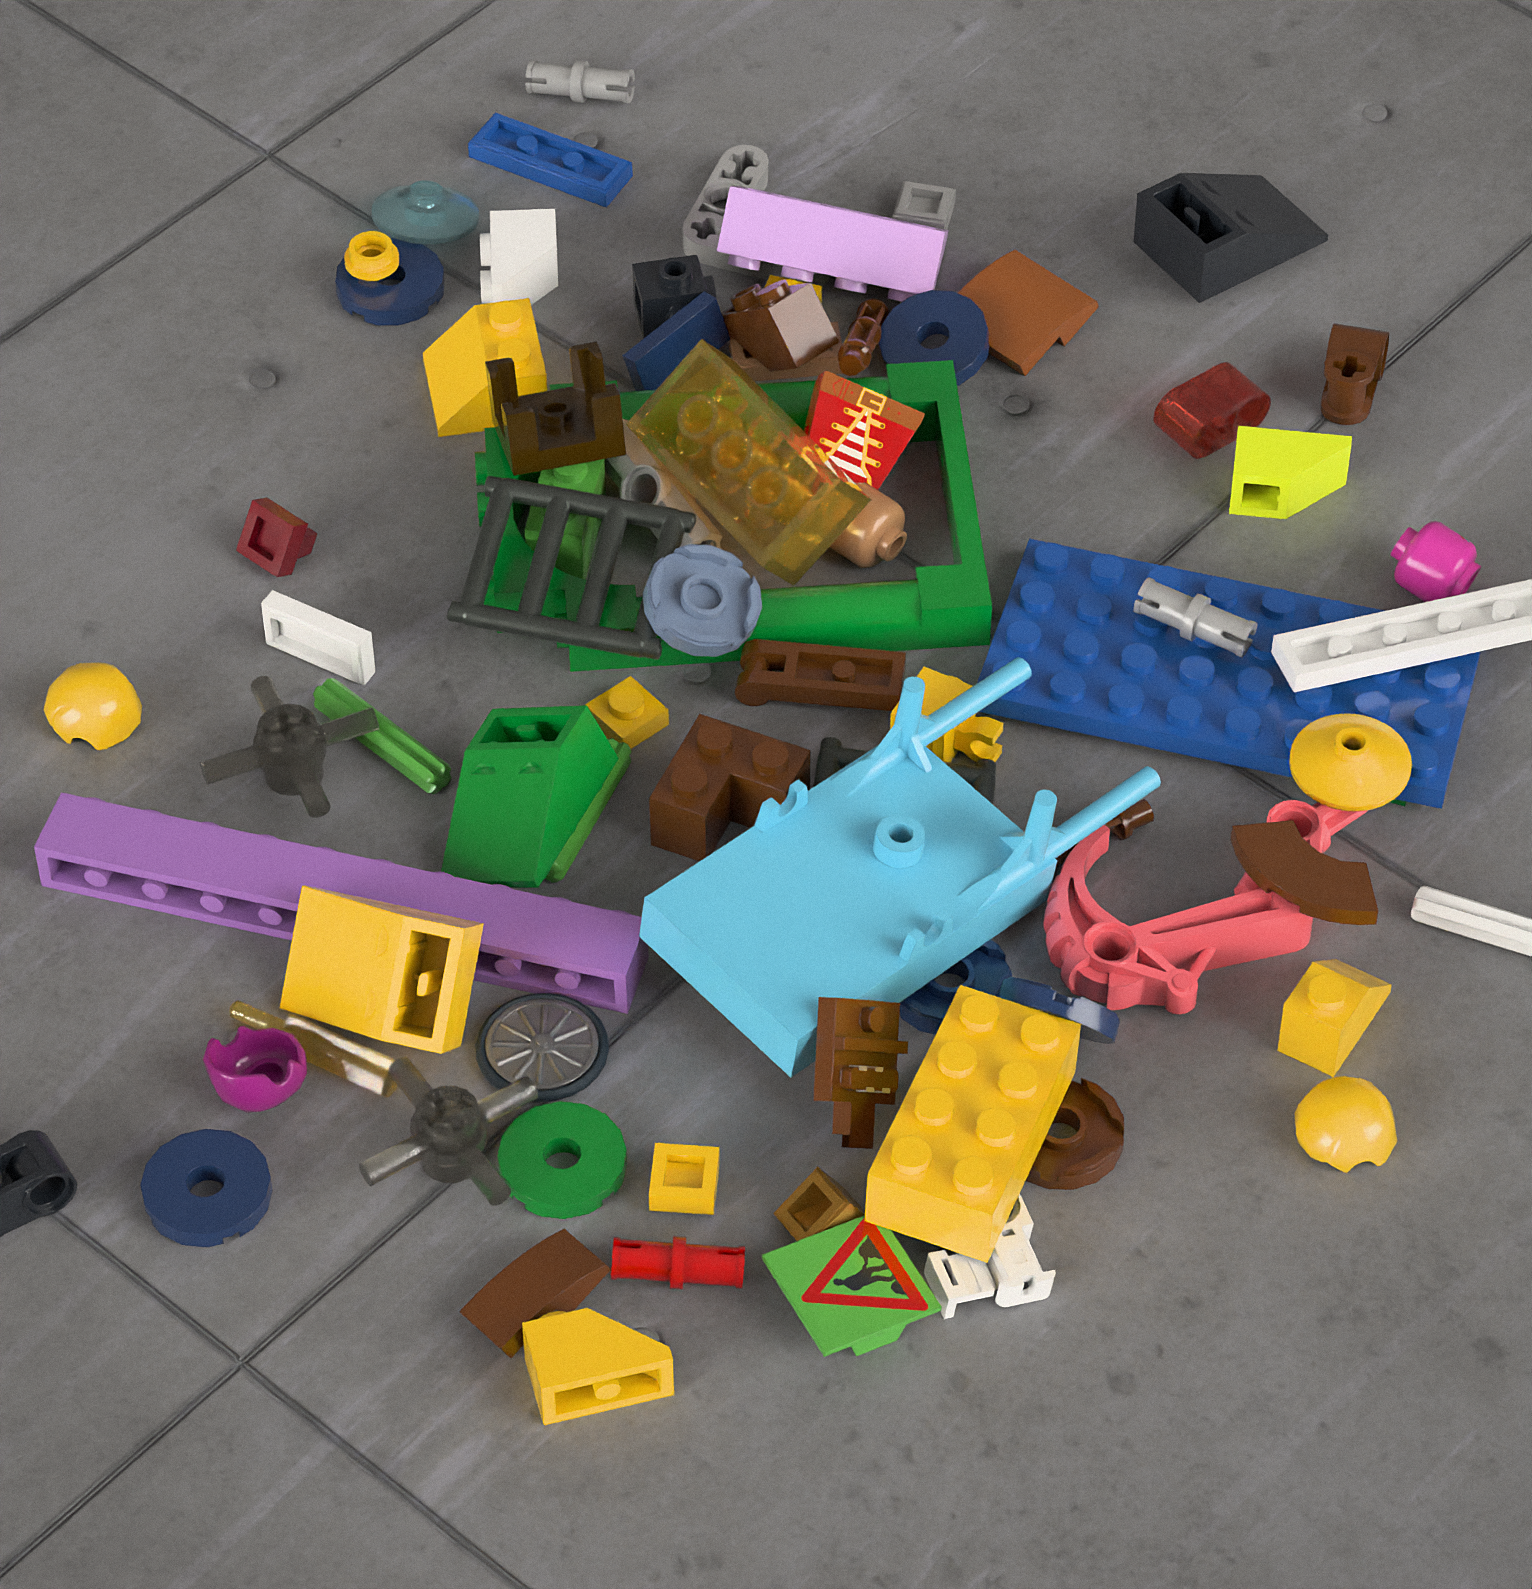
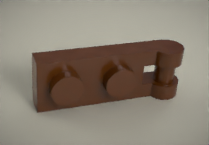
M762 639L750 640L742 648L740 665L744 671L737 677L735 696L739 702L748 706H761L768 700L893 711L900 700L903 688L906 652ZM773 670H784V672H776Z

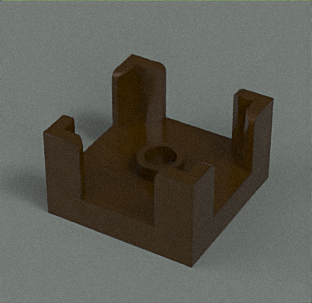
M597 341L574 345L569 349L573 380L572 387L518 396L515 365L511 358L485 361L492 422L513 476L626 455L620 393L615 383L605 384L603 357Z

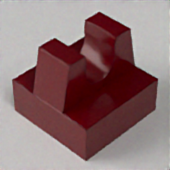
M269 498L254 499L251 502L236 551L276 577L292 575L297 559L311 554L318 533L307 528L308 523Z

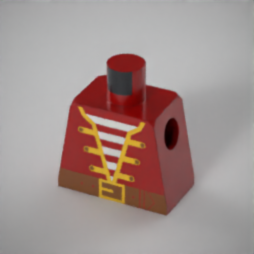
M829 371L821 373L814 385L797 459V465L819 475L807 504L821 511L826 500L836 489L841 486L849 487L856 483H867L878 490L921 424L925 413Z

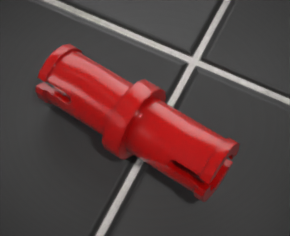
M673 1236V1242L631 1240L614 1237L611 1280H617L618 1278L670 1282L669 1289L683 1290V1283L732 1286L742 1289L745 1246L730 1247L687 1244L686 1237Z

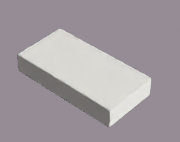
M273 590L262 601L265 638L268 645L358 684L365 685L374 675L375 662L372 633Z

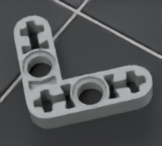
M738 145L727 149L721 156L684 221L682 248L686 256L697 255L699 262L702 264L768 280L770 275L793 279L781 276L783 265L761 261L759 271L727 264L729 254L717 251L725 208H718L713 203L727 199L730 186L765 190L769 179V160L767 154L762 149L753 145ZM743 173L742 182L736 180V174ZM815 272L811 284L822 286L830 280L831 276ZM794 279V280H797V281H802V282L809 283V281H803V280Z

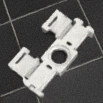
M1020 1194L997 1240L988 1263L960 1253L948 1256L945 1250L928 1253L924 1275L932 1293L942 1307L941 1314L944 1319L954 1316L957 1303L993 1296L996 1289L998 1291L995 1302L1002 1307L1029 1303L1049 1297L1056 1272L1055 1270L1042 1271L1029 1242L1034 1223ZM1027 1281L1029 1287L1026 1288V1289H1023V1287H1024V1282Z

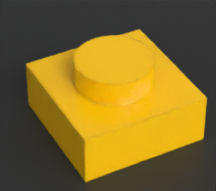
M631 676L585 704L607 739L613 738L619 743L625 742L631 749L669 725L668 708Z
M655 1143L649 1188V1211L714 1215L720 1165V1147Z

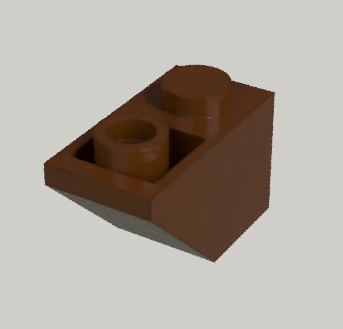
M780 280L761 289L759 284L749 286L731 296L730 301L733 306L722 312L729 335L770 372L799 368L840 342L811 282L789 286L786 280Z

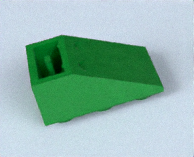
M587 705L497 708L490 711L465 749L441 872L462 879L490 885L501 884L510 888H538L619 759Z

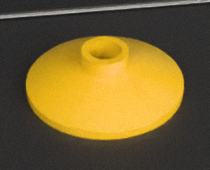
M1348 713L1325 716L1304 727L1292 743L1289 765L1296 784L1307 796L1316 802L1343 811H1366L1388 804L1401 794L1410 779L1412 760L1407 744L1393 728L1377 719Z

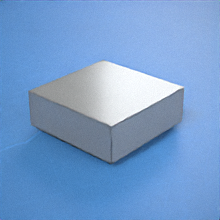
M903 181L892 218L947 230L955 206L956 189Z

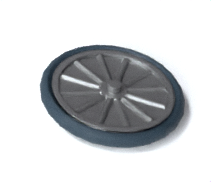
M528 994L514 998L499 1006L486 1018L479 1030L475 1044L476 1060L485 1078L492 1086L505 1095L530 1102L557 1101L571 1097L584 1090L599 1076L606 1064L609 1052L608 1034L601 1019L592 1009L580 1001L560 994Z

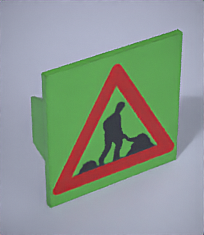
M865 1215L762 1254V1260L824 1357L851 1347L855 1355L859 1356L897 1341L906 1324L937 1313L942 1308L893 1232L887 1228L864 1221Z

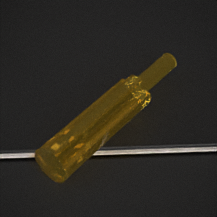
M240 1000L233 1002L230 1006L229 1013L231 1018L258 1030L277 1028L293 1034L304 1049L307 1062L384 1097L391 1096L400 1084L404 1071L403 1063L294 1014L288 1015L285 1021Z

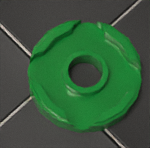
M559 1101L535 1106L514 1119L501 1137L497 1155L498 1170L503 1189L512 1199L514 1195L517 1200L525 1203L526 1210L542 1217L567 1219L590 1214L603 1206L602 1200L610 1196L613 1190L614 1195L617 1193L624 1182L627 1167V1150L621 1130L607 1114L586 1104ZM557 1153H570L579 1159L576 1164L564 1169L554 1168L546 1162L549 1157Z

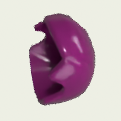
M240 1026L234 1039L226 1045H221L219 1040L211 1038L207 1043L203 1058L209 1079L222 1101L246 1113L266 1111L284 1103L301 1088L307 1075V1058L304 1049L293 1034L277 1028L252 1031L246 1026Z

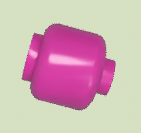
M1438 521L1427 523L1419 532L1408 527L1390 556L1398 560L1394 570L1396 583L1423 602L1465 594L1481 569V566L1475 563L1477 556L1475 546Z

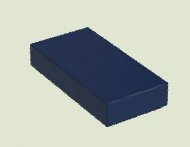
M706 292L701 293L622 355L635 391L669 389L731 340L717 299Z

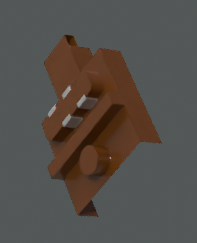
M819 997L814 1101L834 1102L832 1134H842L843 1148L873 1149L875 1104L895 1105L899 1082L897 1057L898 1054H908V1041H898L900 1003Z

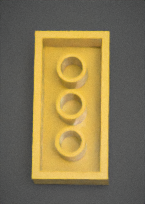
M960 985L868 1172L864 1221L988 1263L1075 1074L1081 1024Z

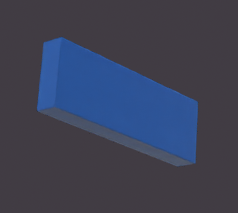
M496 112L468 143L470 158L606 208L633 177L632 162Z

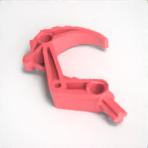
M1287 800L1274 805L1269 810L1266 823L1293 820L1301 837L1323 854L1330 847V836L1365 814L1368 810L1343 811L1327 807L1318 802L1311 806L1306 802ZM1103 825L1078 842L1068 854L1061 866L1060 875L1055 877L1050 888L1043 921L1048 956L1054 966L1061 968V980L1072 994L1085 996L1096 1002L1107 1003L1106 1008L1109 1010H1121L1134 1005L1165 1006V1009L1170 1013L1180 1015L1186 1014L1195 1008L1198 992L1197 980L1203 971L1304 949L1309 944L1313 917L1300 913V906L1282 898L1275 892L1266 893L1245 872L1234 889V896L1128 926L1099 906L1092 898L1085 884V878L1090 868L1109 848L1110 829Z

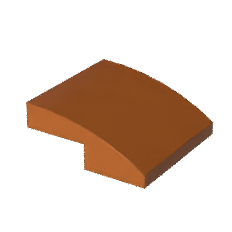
M1013 250L991 263L958 292V294L970 298L983 311L989 331L988 341L990 346L988 353L1023 376L1029 373L1055 341L1065 347L1099 307L1095 299L1017 250Z

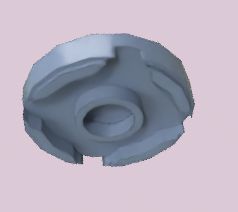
M688 544L676 548L674 553L660 558L654 564L643 591L644 613L654 632L672 648L693 656L717 657L737 650L751 636L762 610L760 586L754 575L752 579L750 578L749 574L742 568L744 563L734 554L712 545Z

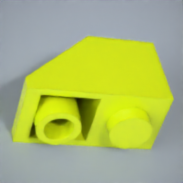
M1238 426L1229 514L1287 519L1343 487L1347 481L1352 436Z

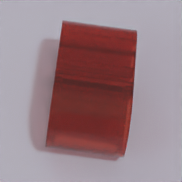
M1223 362L1170 390L1158 403L1153 421L1158 428L1193 458L1200 459L1237 440L1238 426L1258 427L1269 412L1271 398L1229 362Z

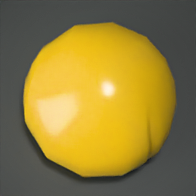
M94 662L79 663L68 667L49 686L43 710L49 724L66 743L71 744L73 738H82L88 741L95 749L104 750L127 739L140 724L142 704L134 687L118 668L107 663Z
M1339 1076L1324 1080L1307 1093L1295 1111L1296 1136L1300 1146L1312 1159L1327 1162L1344 1173H1348L1355 1165L1365 1161H1371L1376 1166H1381L1386 1162L1397 1143L1395 1120L1389 1101L1371 1082L1361 1078Z

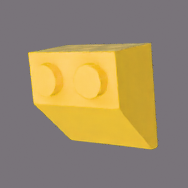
M530 298L474 305L423 352V362L438 437L485 431L484 428L494 427L485 361L508 357L513 360L518 396L547 391V374Z

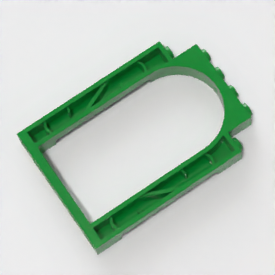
M953 360L886 364V376L845 379L925 413L921 424L909 442L935 441L954 565L916 567L915 579L760 589L762 610L751 636L737 650L717 657L693 656L672 648L663 639L661 644L662 653L658 660L556 642L557 649H569L570 672L740 661L743 645L747 641L754 639L885 651L990 645L992 601ZM617 380L605 381L606 385L615 383L618 389ZM816 380L619 392L622 418L636 424L661 458L800 449ZM573 383L550 384V390L572 387ZM495 427L484 428L486 451L475 452L477 486H485L488 476L539 483L541 471L513 476ZM477 492L479 527L482 526L490 497L485 496V492ZM512 503L484 605L518 611L534 551L524 541L517 528L521 516L528 505ZM554 567L541 615L576 621L587 580L575 577ZM610 584L599 626L630 632L634 631L643 596L636 597L635 585Z

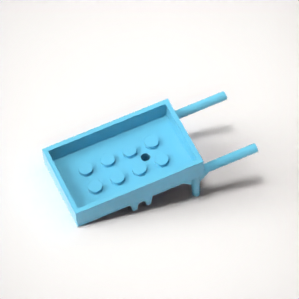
M1017 657L928 716L921 714L925 682L919 677H908L903 684L894 725L878 746L809 791H807V786L798 779L789 786L787 798L781 805L772 797L764 801L755 826L644 897L639 937L789 1077H793L816 1061L819 997L900 1003L1047 901L1057 864L1055 858L1157 789L1161 784L1160 777L1153 768L1146 766L1056 828L1052 827L1057 797L1050 790H1040L1035 795L1024 832L926 746L1029 679L1032 675L1029 664L1023 658Z

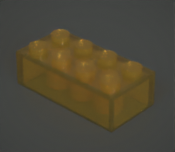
M703 339L697 343L626 424L764 569L793 586L871 501L846 473L733 359Z

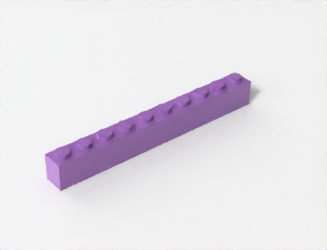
M61 793L34 846L41 885L44 887L292 940L303 885L484 923L474 981L534 994H560L578 1000L584 1005L628 1014L649 958L648 944L639 937L642 917L631 915L622 910L602 909L574 903L562 897L551 898L514 890L501 884L490 885L462 879L445 872H430L397 865L384 859L374 860L337 852L328 847H313L281 840L268 834L257 835L221 827L212 822H197L164 815L151 809L141 810L108 803L95 797L85 798Z

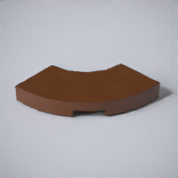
M1293 820L1232 826L1230 840L1240 864L1250 878L1266 893L1275 892L1282 898L1300 906V913L1313 918L1340 924L1376 925L1378 907L1367 863L1341 861L1318 852L1301 837Z

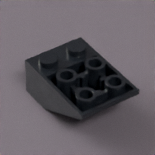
M1179 173L1137 193L1133 242L1198 303L1328 241V234L1262 175Z

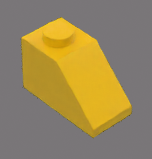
M1337 959L1312 962L1283 1005L1277 1051L1334 1077L1390 994L1392 984Z
M589 1308L571 1312L554 1311L536 1320L522 1323L525 1362L543 1425L674 1395L673 1357L670 1347Z

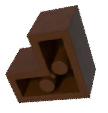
M699 714L649 797L651 845L700 862L713 853L731 821L752 828L755 826L762 803L772 797L781 805L787 798L789 786L798 779L807 786V791L810 790L811 750Z

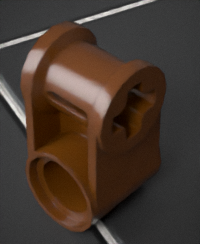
M1337 323L1333 324L1324 362V376L1327 380L1321 397V412L1326 419L1340 425L1358 424L1367 419L1378 381H1381L1389 346V332Z

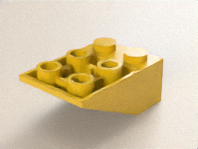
M303 885L280 1008L374 1039L442 1054L461 1047L484 923Z

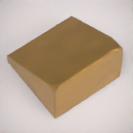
M817 1166L773 1214L796 1241L864 1216L865 1210L841 1184Z

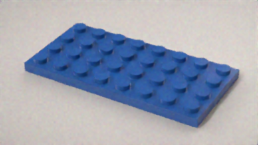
M1029 539L977 683L1017 657L1023 658L1029 664L1032 675L1029 679L979 712L1292 778L1289 765L1290 750L1297 734L1304 727L1319 718L1329 715L1348 713L1364 715L1377 719L1393 728L1403 738L1409 748L1412 760L1410 779L1405 789L1395 799L1442 809L1481 651L1293 692L1271 653L1273 635L1383 612L1385 610ZM1150 577L1158 583L1191 597H1195L1198 593L1211 598L1210 605L1248 621L1257 622L1255 635L1249 634L1248 636L1253 641L1247 653L1242 658L1236 656L1231 651L1198 637L1193 641L1180 637L1179 629L1144 614L1135 613L1133 610L1135 600L1139 599L1142 601L1143 599L1142 596L1138 595V592L1144 581Z

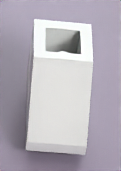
M555 209L490 211V233L480 234L481 266H491V270L480 271L482 304L530 298V303L533 305L558 286Z

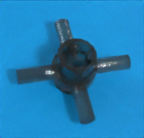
M260 676L253 680L250 685V689L262 712L253 739L254 745L200 762L205 782L209 785L261 768L264 771L266 783L271 790L281 795H300L308 815L313 818L322 817L331 808L320 783L324 775L323 761L327 753L326 747L378 731L379 723L375 711L371 707L319 724L309 709L297 704H283L272 678Z
M401 1057L395 1060L390 1065L388 1073L415 1107L410 1123L411 1137L359 1164L360 1172L369 1186H373L420 1161L423 1171L436 1181L458 1183L470 1178L490 1205L497 1206L505 1202L512 1190L483 1153V1149L488 1141V1124L538 1098V1092L533 1081L528 1076H524L477 1101L475 1096L467 1089L458 1086H440L433 1089L409 1058Z

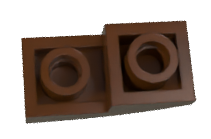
M564 1228L542 1240L512 1261L476 1293L459 1312L512 1359L524 1345L523 1322L536 1320L555 1310L564 1312L574 1311L611 1269Z

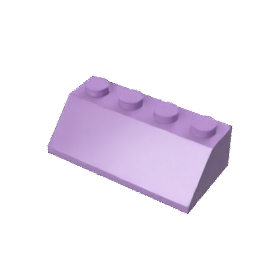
M730 186L717 251L729 254L727 263L729 265L759 271L761 261L783 265L781 276L813 282L815 272L836 277L834 287L860 293H866L868 284L889 288L887 298L903 302L910 296L935 290L949 230L752 188Z

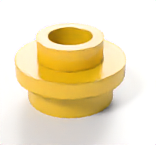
M378 231L362 232L354 236L349 243V247L344 255L345 267L352 276L358 279L378 281L396 271L399 266V252L386 234Z

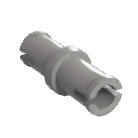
M530 60L526 70V77L532 78V82H525L528 94L540 93L570 96L572 102L585 103L587 98L631 103L634 95L635 86H628L629 82L635 81V74L632 69L618 70L590 67L588 61L577 60L573 65Z
M1150 577L1144 581L1138 592V595L1143 597L1142 601L1137 599L1134 603L1133 610L1135 613L1144 614L1179 629L1180 637L1190 641L1198 637L1231 651L1236 656L1242 658L1253 641L1248 638L1249 634L1255 635L1257 629V622L1248 621L1210 605L1211 598L1199 593L1195 597H1191L1158 583Z

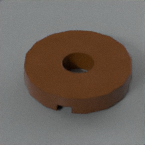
M1081 1078V1084L1071 1081L1052 1124L1064 1123L1070 1125L1077 1133L1072 1137L1064 1139L1055 1138L1047 1134L1026 1178L1027 1182L1046 1189L1074 1190L1094 1184L1114 1169L1123 1151L1124 1116L1114 1097L1097 1083Z

